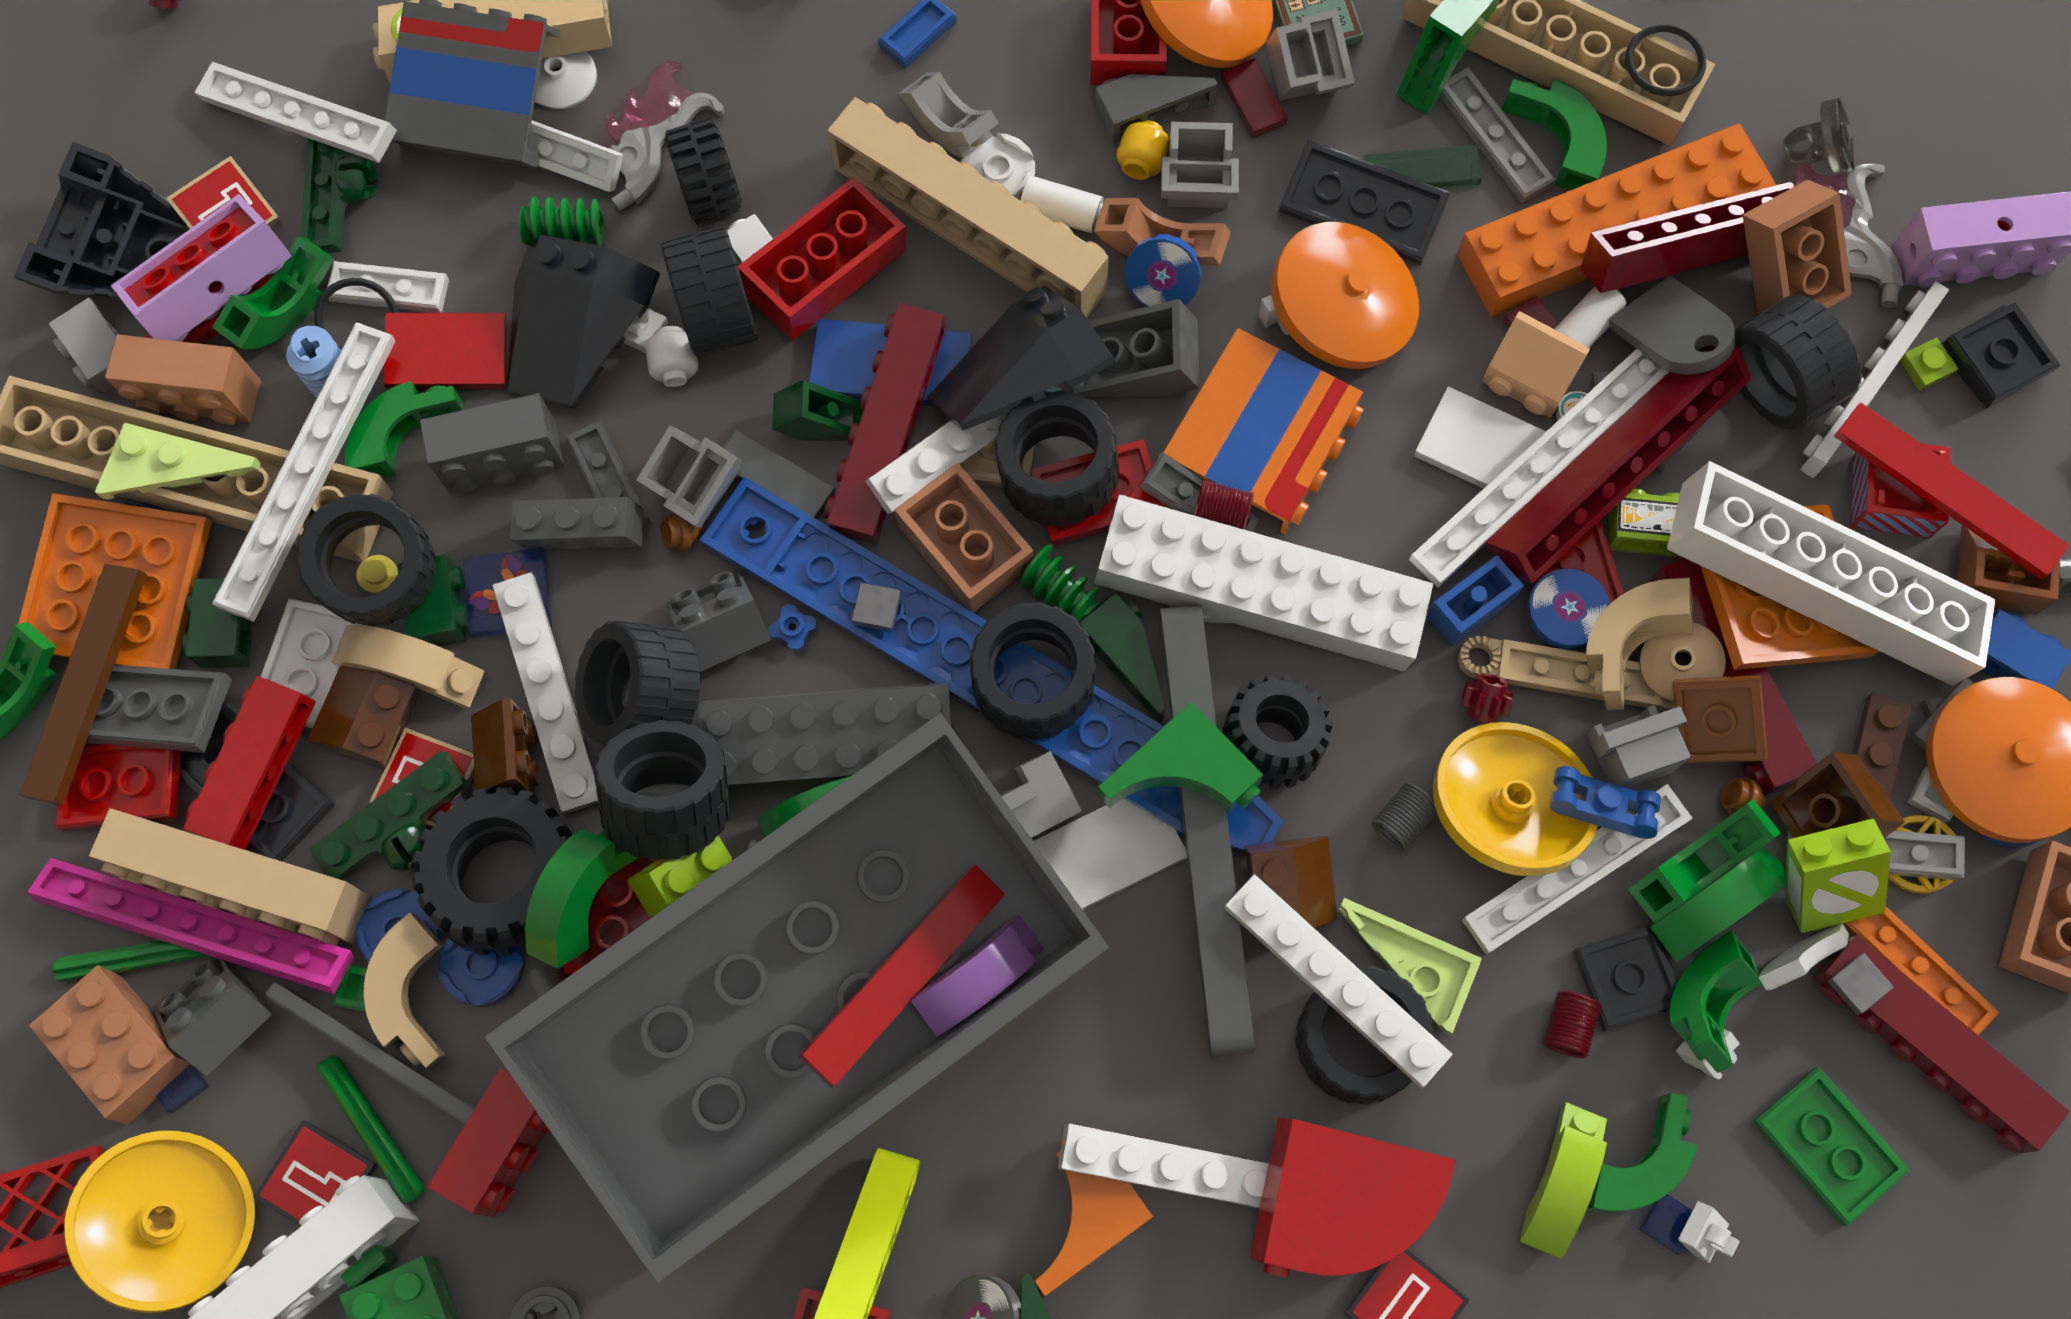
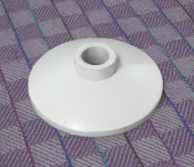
M585 51L542 59L535 103L544 108L561 110L574 107L583 102L591 94L597 80V71L592 57ZM562 67L559 71H552L556 68Z

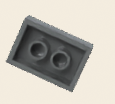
M539 393L420 420L427 464L449 493H470L476 490L478 486L492 483L505 485L512 483L518 477L531 474L534 476H545L554 472L555 469L565 467L557 424Z

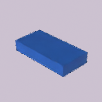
M921 0L878 39L879 47L906 69L957 22L956 14L939 0Z

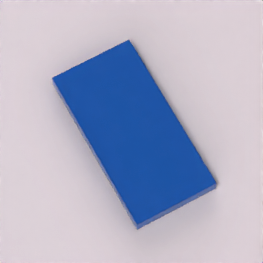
M828 319L818 320L809 382L854 399H861L865 387H872L876 373L872 372L875 355L878 350L884 351L887 337H884L885 325ZM946 331L923 405L933 406L927 396L971 350L972 332Z

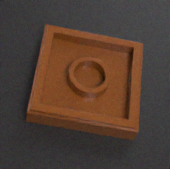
M1761 675L1675 679L1672 682L1675 708L1681 706L1687 722L1679 729L1691 755V758L1685 763L1767 760L1768 751Z

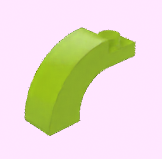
M1566 1102L1559 1114L1547 1167L1534 1197L1527 1206L1520 1242L1560 1259L1563 1258L1582 1222L1598 1180L1607 1142L1603 1141L1607 1122L1606 1118Z

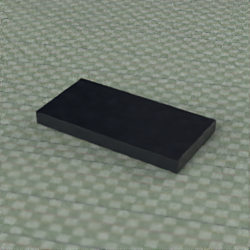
M1308 139L1280 204L1279 212L1314 225L1325 222H1341L1361 227L1384 240L1401 258L1421 265L1451 192Z
M223 702L211 736L213 738L210 737L205 752L181 751L179 777L198 795L205 784V773L208 766L217 759L224 745L223 737L226 729L231 723L235 722L238 716L225 702ZM288 761L249 843L263 856L282 862L336 804Z

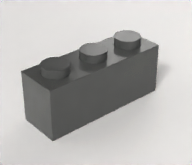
M628 497L514 500L511 504L510 540L527 550L642 547L644 508Z

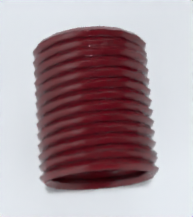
M1205 479L1201 485L1194 516L1245 530L1254 494L1253 492L1230 488V486L1218 485V483L1210 482V480L1206 481Z
M1559 991L1556 993L1553 1011H1551L1552 1015L1549 1016L1551 1019L1548 1020L1549 1023L1547 1024L1548 1027L1544 1036L1545 1041L1542 1043L1545 1047L1557 1053L1585 1059L1589 1056L1588 1053L1592 1045L1591 1041H1593L1592 1037H1594L1593 1033H1595L1594 1029H1596L1595 1025L1598 1024L1596 1021L1599 1020L1598 1017L1600 1016L1599 1013L1601 1012L1600 1008H1602V1005L1597 1000L1579 993Z

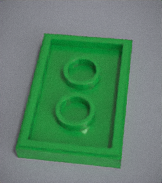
M1820 1067L1813 1068L1752 1121L1756 1128L1842 1226L1850 1225L1910 1171L1907 1165Z

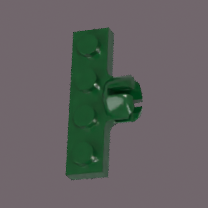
M307 138L300 236L307 238L326 253L342 251L346 206L352 201L371 199L378 192L377 186L365 187V185L379 182L374 163L367 158L356 154L349 155L347 151Z
M441 750L309 848L323 873L339 880L346 878L379 853L383 855L391 869L403 872L414 868L411 865L413 852L416 850L422 851L423 849L422 845L418 842V838L423 829H427L426 820L429 815L467 788L469 784L450 754Z

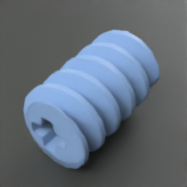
M304 326L297 329L292 335L286 358L288 365L317 398L341 349L325 329L317 326Z

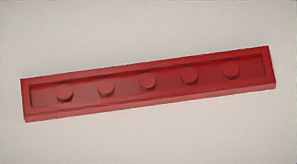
M1861 402L1854 408L1834 435L1836 439L2041 580L2049 575L2070 546Z
M976 864L970 866L804 1049L799 1057L828 1086L834 1087L1005 896V893Z

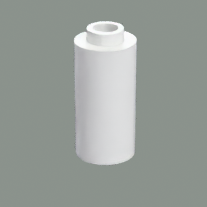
M1031 175L1026 181L1021 196L1022 202H1031L1041 211L1042 215L1053 222L1060 221L1068 227L1091 234L1094 233L1104 199L1103 196Z
M1594 286L1554 330L1590 348L1610 327L1609 318L1627 306L1626 300L1617 289L1600 293Z

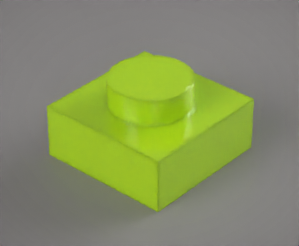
M1937 337L1905 352L1899 360L1919 391L1952 376L1958 370V367Z

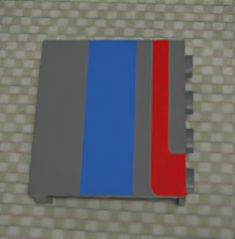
M420 0L419 3L404 1L385 121L391 123L397 130L391 142L403 146L538 168L540 153L527 146L545 38L547 36L559 37L560 32L547 25L546 18L533 14H524L523 19L512 18V13L494 8H489L488 14L478 13L476 7L462 3H454L452 9L442 7L443 3L436 0Z

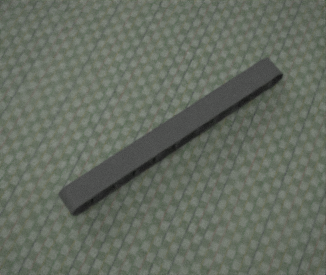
M1201 605L1160 608V629L1171 720L1192 702L1216 726ZM1179 787L1210 1057L1254 1053V1034L1240 922L1224 909L1225 905L1236 895L1227 810L1202 793Z

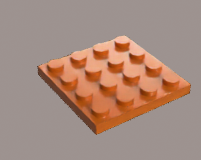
M52 493L18 624L29 622L56 645L52 656L70 659L104 564L139 569L147 574L114 665L176 669L183 635L189 619L187 597L189 593L193 592L194 579L199 578L212 521L202 516Z
M1829 505L1803 506L1834 521ZM1700 565L1734 670L1870 658L1880 652Z

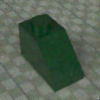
M801 380L774 393L772 430L800 440L848 441L854 422L860 423L864 409L860 408L861 401L806 380Z

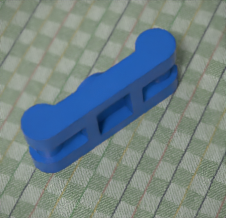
M1561 766L1555 769L1553 783L1557 790L1552 793L1550 808L1555 813L1638 838L1651 839L1657 836L1659 822L1655 818V813L1659 812L1661 805V796L1657 792L1651 790L1638 792L1581 775L1576 768L1570 766ZM1575 794L1582 795V799H1577ZM1627 809L1638 812V815L1627 814Z

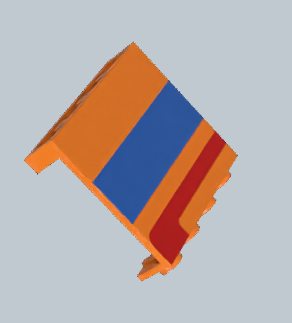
M1237 328L1164 453L1202 479H1206V481L1210 480V482L1218 483V485L1222 484V486L1226 485V487L1230 486V488L1253 492L1252 505L1282 520L1280 532L1286 534L1292 523L1298 526L1305 516L1309 504L1304 501L1309 492L1313 491L1317 494L1328 474V472L1323 470L1328 459L1336 461L1346 442L1345 439L1341 438L1347 427L1354 429L1364 411L1363 408L1359 407L1363 391Z

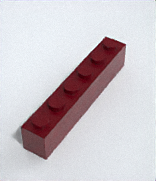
M1788 182L1591 232L1581 270L1600 293L1746 256L1748 255L1742 215L1795 186Z
M899 303L896 314H890L884 330V337H887L884 351L878 350L875 355L872 372L876 373L872 387L866 386L860 403V408L864 409L860 423L854 422L851 428L848 445L852 446L848 460L842 459L836 476V481L840 482L836 497H829L824 512V518L828 519V526L845 537L876 546L878 544L887 512L865 481L908 451L947 331L945 316L942 314Z
M1684 558L1661 567L1651 579V582L1665 579L1690 578L1693 596V622L1709 629L1722 644L1726 659L1723 677L1761 675L1768 758L1766 761H1744L1746 777L1755 780L1761 786L1764 796L1790 786L1817 763L1766 667L1733 669L1699 564ZM1690 655L1688 656V663L1691 662Z
M1858 935L1848 938L1847 946L1832 953L1812 977L1821 986L1820 991L1828 1000L1837 1005H1844L1855 1015L1854 1020L1860 1027L1869 1033H1877L1890 1044V1051L1897 1058L1906 1063H1913L1924 1072V1079L1928 1084L1940 1092L1949 1093L1961 1103L1959 1108L1966 1116L1976 1122L1986 1124L1996 1133V1140L2006 1149L2020 1154L2040 1151L2070 1112ZM1865 953L1894 988L1865 1012L1856 1015L1828 983V980L1858 955Z

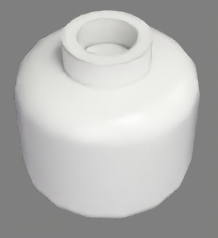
M677 326L661 327L646 341L645 350L648 372L653 379L663 382L667 387H679L686 384L687 379L692 378L697 373L698 357L693 354L686 332L682 328Z

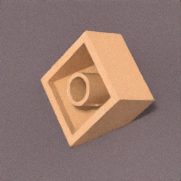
M1519 311L1490 362L1482 382L1486 383L1496 394L1510 396L1523 403L1528 411L1537 415H1545L1551 419L1590 348Z

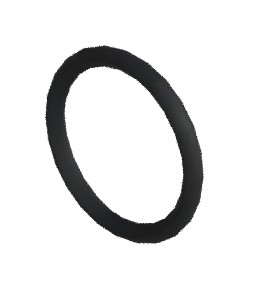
M1666 24L1649 26L1639 31L1631 39L1625 54L1626 67L1634 82L1642 89L1660 96H1677L1692 90L1700 83L1707 65L1706 54L1698 39L1680 27ZM1658 32H1668L1687 40L1695 49L1698 57V68L1695 76L1688 83L1676 88L1656 87L1645 81L1637 72L1633 60L1634 50L1643 38Z
M347 278L331 284L323 291L315 307L314 323L315 326L324 329L323 310L326 302L336 291L348 286H363L372 289L385 300L390 313L399 312L392 296L379 284L364 278Z

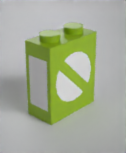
M1874 819L1788 839L1785 901L1801 933L1885 913L1891 851Z

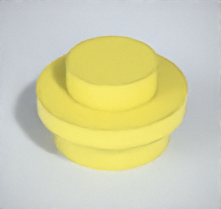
M372 555L361 562L356 573L358 584L370 594H376L384 590L398 576L395 563L384 555Z

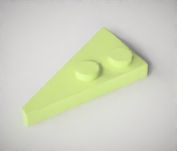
M124 423L95 493L103 499H113L114 494L139 490L141 493L156 491L160 487L174 488L204 482L203 478L221 474L235 477L245 475L249 471H258L261 463L256 457Z
M1344 898L1338 911L1390 971L1397 973V976L1409 981L1413 985L1419 995L1421 994L1425 1000L1426 1008L1431 1013L1432 1020L1443 1033L1451 1035L1482 958Z

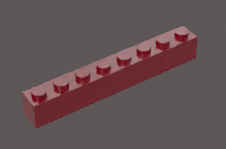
M1705 346L1700 348L1698 351L1710 352L1714 350L1716 347ZM1735 347L1730 357L1724 363L1710 371L1699 374H1678L1671 371L1667 373L1485 541L1493 558L1498 555L1517 578L1533 584L1752 379L1740 348Z

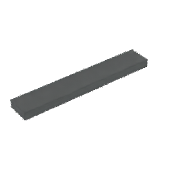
M274 981L266 992L267 998L464 1125L467 1123L476 1108L475 1106L289 987Z

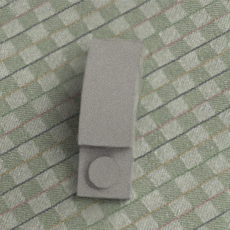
M927 72L898 93L909 111L930 136L947 151L960 158H965L992 138L993 135L990 130L999 124L991 110H974L963 103L949 87L940 72Z

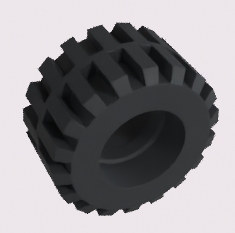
M709 117L666 130L665 142L691 219L698 225L740 212L742 207L740 192L720 131L713 119Z
M1267 675L1263 682L1256 678L1249 682L1247 688L1243 686L1238 691L1236 698L1233 699L1222 728V733L1263 774L1260 785H1258L1259 787L1264 782L1269 783L1270 789H1279L1281 783H1284L1287 788L1296 786L1298 780L1301 782L1307 780L1312 771L1316 770L1332 736L1330 734L1333 728L1332 719L1327 718L1330 710L1326 703H1319L1321 695L1316 690L1310 693L1306 689L1308 684L1301 680L1299 684L1291 682L1292 677L1283 675L1281 680H1276L1274 675ZM1261 722L1280 724L1291 732L1295 741L1288 743L1274 741L1264 735L1257 724Z

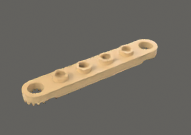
M1486 636L1469 638L1459 650V667L1471 678L1477 679L1479 674L1489 673L1505 679L1509 685L1604 701L1603 695H1596L1595 674H1590L1586 653L1506 639H1492ZM1473 648L1485 650L1489 654L1490 664L1486 665V667L1474 666L1475 664H1471V660L1468 659L1469 651ZM1627 660L1624 672V704L1643 708L1655 705L1656 709L1660 711H1668L1675 708L1673 701L1660 697L1649 688L1642 676L1640 662Z

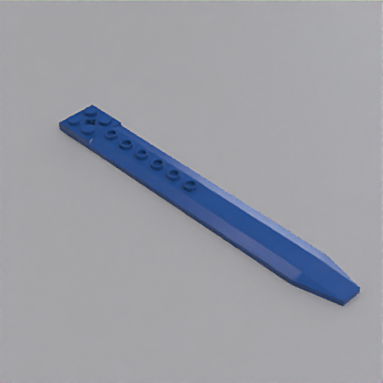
M743 478L701 537L700 542L702 546L765 584L773 586L932 683L949 682L950 694L982 712L974 698L970 674V652L973 650V641L977 633H980L987 620L748 478ZM760 523L765 524L763 528L765 535L761 538L751 539L747 527L750 525L757 527ZM861 583L901 590V599L893 632L853 625L852 618ZM1019 642L1006 649L999 656L994 666V679L999 690L1013 700L1028 704L1047 702L1059 696L1069 686L1072 677L1071 670L1024 642ZM1094 685L1092 699L1088 702L1087 710L1083 716L1076 720L1072 727L1061 731L1060 734L1053 737L1047 736L1037 740L1025 739L1046 752L1051 751L1052 755L1102 784L1164 726ZM1179 787L1147 788L1124 798L1177 831L1184 833ZM1259 796L1244 809L1238 804L1232 811H1227L1231 848L1245 852L1244 846L1272 842L1284 820Z

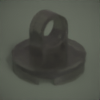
M1841 98L1822 101L1820 106L1821 122L1792 130L1785 137L1783 146L1789 161L1794 165H1808L1829 159L1834 174L1842 176L1853 172L1856 168L1853 138L1849 139L1846 126L1850 124L1848 114ZM1813 141L1808 149L1801 152L1793 151L1800 142Z

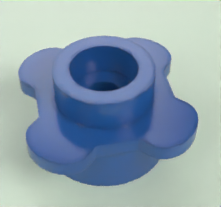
M787 604L781 608V616L777 622L769 626V634L771 638L780 639L791 650L796 651L804 647L810 632L816 629L817 622L812 615L805 616L797 611L795 605ZM795 624L796 629L790 630L789 626Z

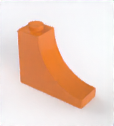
M1060 1151L1056 1154V1158L1058 1161L1060 1157ZM1063 1170L1071 1194V1223L1067 1238L1059 1255L1044 1274L1035 1280L1044 1296L1051 1293L1153 1218L1130 1183Z

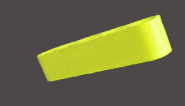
M882 1148L877 1149L814 1319H868L916 1182L920 1160Z

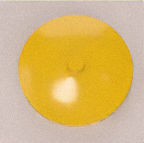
M1496 722L1476 726L1459 735L1448 746L1436 767L1433 778V799L1442 825L1462 850L1480 863L1495 870L1520 876H1540L1557 872L1569 866L1580 857L1592 841L1598 825L1564 816L1551 810V795L1557 790L1553 783L1555 769L1561 766H1570L1576 768L1581 775L1591 778L1592 776L1571 749L1558 739L1539 729L1510 722ZM1575 794L1577 799H1582V795Z
M155 1131L129 1138L113 1146L98 1157L84 1172L73 1190L65 1217V1242L70 1262L80 1280L90 1291L118 1308L140 1313H160L192 1305L204 1299L224 1284L243 1259L254 1228L255 1204L253 1192L245 1172L231 1154L213 1141L202 1136L181 1131Z

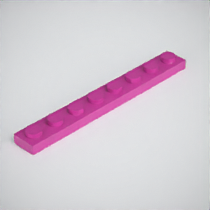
M54 858L49 859L28 890V894L34 901L330 994H335L354 960L351 950Z

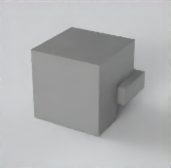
M1337 9L1304 16L1299 19L1298 23L1277 27L1265 43L1279 102L1315 93V95L1349 88L1355 84Z
M1171 122L1168 157H1162L1161 199H1167V207L1228 208L1229 200H1238L1239 159L1231 158L1233 123Z
M669 425L636 480L660 496L667 498L663 506L694 526L701 528L705 520L709 521L741 469L739 465L742 459L706 437L700 442L691 435Z
M1653 705L1647 707L1639 715L1603 727L1602 723L1595 725L1586 734L1606 781L1628 789L1672 774L1691 758L1679 731L1687 722L1681 706L1658 713L1656 706Z
M1051 751L1042 753L1014 768L1022 783L1000 794L1031 838L1082 811Z

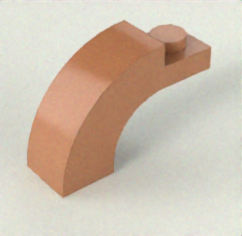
M1105 198L1094 232L1105 243L1126 256H1129L1138 242L1145 238L1148 239L1161 234L1181 238L1193 247L1198 255L1197 259L1200 265L1221 264L1231 233L1225 223H1180L1168 220L1150 211L1138 198Z

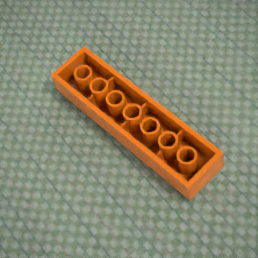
M1738 123L1468 231L1464 234L1457 256L1490 317L1493 318L1521 306L1535 296L1540 299L1588 279L1582 272L1581 265L1591 232L1776 186V183L1741 124Z

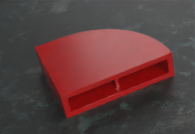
M1278 1117L1249 1259L1263 1262V1272L1289 1278L1290 1269L1317 1275L1340 1276L1356 1274L1385 1264L1414 1244L1434 1220L1448 1192L1456 1159L1296 1119Z

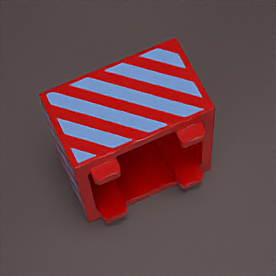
M1923 444L1951 463V447ZM1857 452L1853 454L1850 528L1931 538L1949 522V516Z

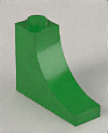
M1443 0L1428 18L1396 95L1425 114H1428L1435 106L1446 82L1461 57L1486 21L1495 12L1500 0Z
M1191 702L1098 786V797L1111 808L1121 799L1137 791L1163 786L1181 787L1206 795L1230 812L1238 804L1244 809L1261 793L1257 786L1260 785L1263 774Z

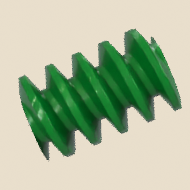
M532 196L529 207L522 206L520 211L519 230L523 244L530 245L540 235L589 244L596 242L597 245L602 246L605 230L604 216L598 199L593 198L590 209H586L583 199L578 198L575 208L571 209L567 197L561 199L559 208H555L552 197H547L544 208H540L538 198Z
M1048 544L1036 553L1026 565L1021 579V586L1027 590L1033 588L1032 595L1036 600L1045 599L1044 605L1059 607L1068 615L1074 616L1078 623H1080L1106 602L1108 598L1097 603L1095 599L1100 589L1096 586L1085 592L1083 589L1088 578L1083 576L1076 581L1072 580L1076 567L1071 565L1067 569L1062 570L1060 567L1065 556L1061 554L1051 560L1049 556L1054 546Z

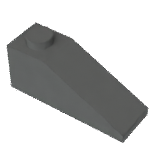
M1129 74L1121 78H1110L1096 87L1095 109L1114 144L1121 141L1125 129L1132 123L1150 120L1163 125L1214 105L1218 84L1215 78Z

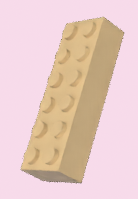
M109 808L89 854V857L104 863L101 871L117 876L121 880L141 886L147 885L156 888L160 892L180 898L185 897L196 901V903L218 910L224 909L235 915L257 922L262 921L273 925V927L296 934L301 933L312 937V939L335 946L338 945L339 940L354 944L357 924L361 921V917L364 914L363 910L372 899L371 896L346 881Z

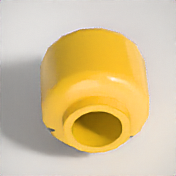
M1145 120L1130 124L1125 129L1117 149L1116 158L1123 172L1137 180H1146L1149 177L1158 175L1161 172L1162 157H1167L1169 153V137L1162 127L1154 121Z

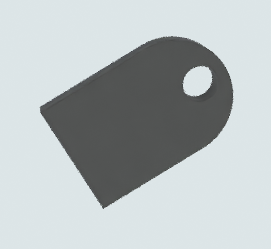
M1672 276L1667 277L1609 318L1610 329L1666 370L1678 374H1699L1710 371L1724 363L1735 348V331L1731 318ZM1705 346L1716 347L1714 350L1710 352L1698 351L1700 348Z

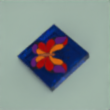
M543 547L463 558L468 631L472 638L507 633L492 585L530 572L535 576L550 627H552L546 551Z

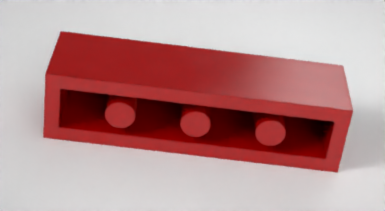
M258 675L254 683L248 686L242 696V707L235 722L231 723L224 733V745L217 759L208 766L205 773V784L198 798L193 800L188 807L186 813L187 821L183 829L207 839L246 850L316 704V701L308 696Z

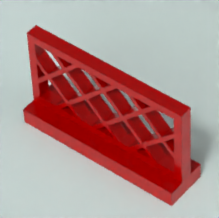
M94 1145L0 1175V1188L10 1192L0 1206V1226L14 1234L3 1251L0 1252V1288L72 1266L66 1249L65 1232H63L67 1208L59 1216L46 1207L62 1185L72 1191L74 1190L75 1186L67 1182L66 1179L77 1164L90 1160L91 1165L103 1154L102 1147ZM60 1170L57 1175L52 1173L53 1171ZM45 1174L53 1180L37 1202L23 1194L34 1177ZM17 1183L14 1188L9 1186L11 1184ZM20 1198L33 1206V1209L17 1230L4 1222V1219ZM42 1213L57 1221L46 1238L35 1241L27 1236ZM22 1241L27 1242V1244H24V1245H21V1246H20V1244L22 1243Z

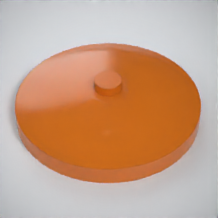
M1140 0L1152 27L1172 49L1195 63L1213 68L1232 67L1248 60L1266 42L1273 22L1272 0Z
M1325 222L1309 226L1298 232L1287 243L1273 266L1271 293L1276 312L1282 324L1301 347L1324 362L1349 369H1364L1378 366L1396 355L1407 344L1415 331L1419 317V298L1414 279L1406 264L1395 250L1368 230L1341 222Z
M2015 677L1991 678L1977 682L1948 700L1931 724L1926 744V759L1933 786L1940 799L1952 814L1965 825L1982 835L2011 843L2037 842L2051 838L2071 828V702L2045 685Z

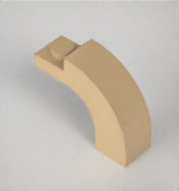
M1690 578L1658 580L1631 589L1614 600L1596 620L1588 638L1586 658L1590 674H1595L1596 695H1603L1607 710H1624L1625 666L1631 653L1640 644L1658 636L1693 634V596Z
M368 625L346 626L331 661L332 664L339 667L345 666L381 673L413 685L420 690L462 708H470L485 671L454 657L455 653L431 643L395 631Z
M410 912L386 933L374 950L365 975L364 1004L371 1028L383 1047L391 1046L398 1039H401L404 1044L400 1046V1049L407 1059L415 1066L422 1063L427 1068L433 1066L446 1054L414 1018L408 999L409 986L417 969L444 945L416 913Z

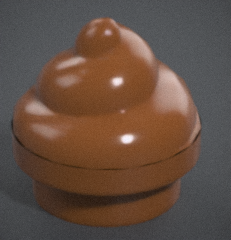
M674 512L669 517L662 518L661 536L667 549L675 548L678 552L691 548L692 543L696 542L699 534L704 531L703 525L701 528L696 527Z
M1732 778L1722 790L1721 805L1727 809L1730 815L1753 799L1762 810L1766 807V799L1761 786L1751 778Z

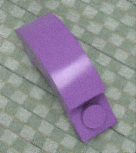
M1018 914L1008 920L968 957L932 980L911 1002L937 1037L970 1016L1011 985L1036 962L1034 958L1044 948L1037 940L1032 929L1027 926Z

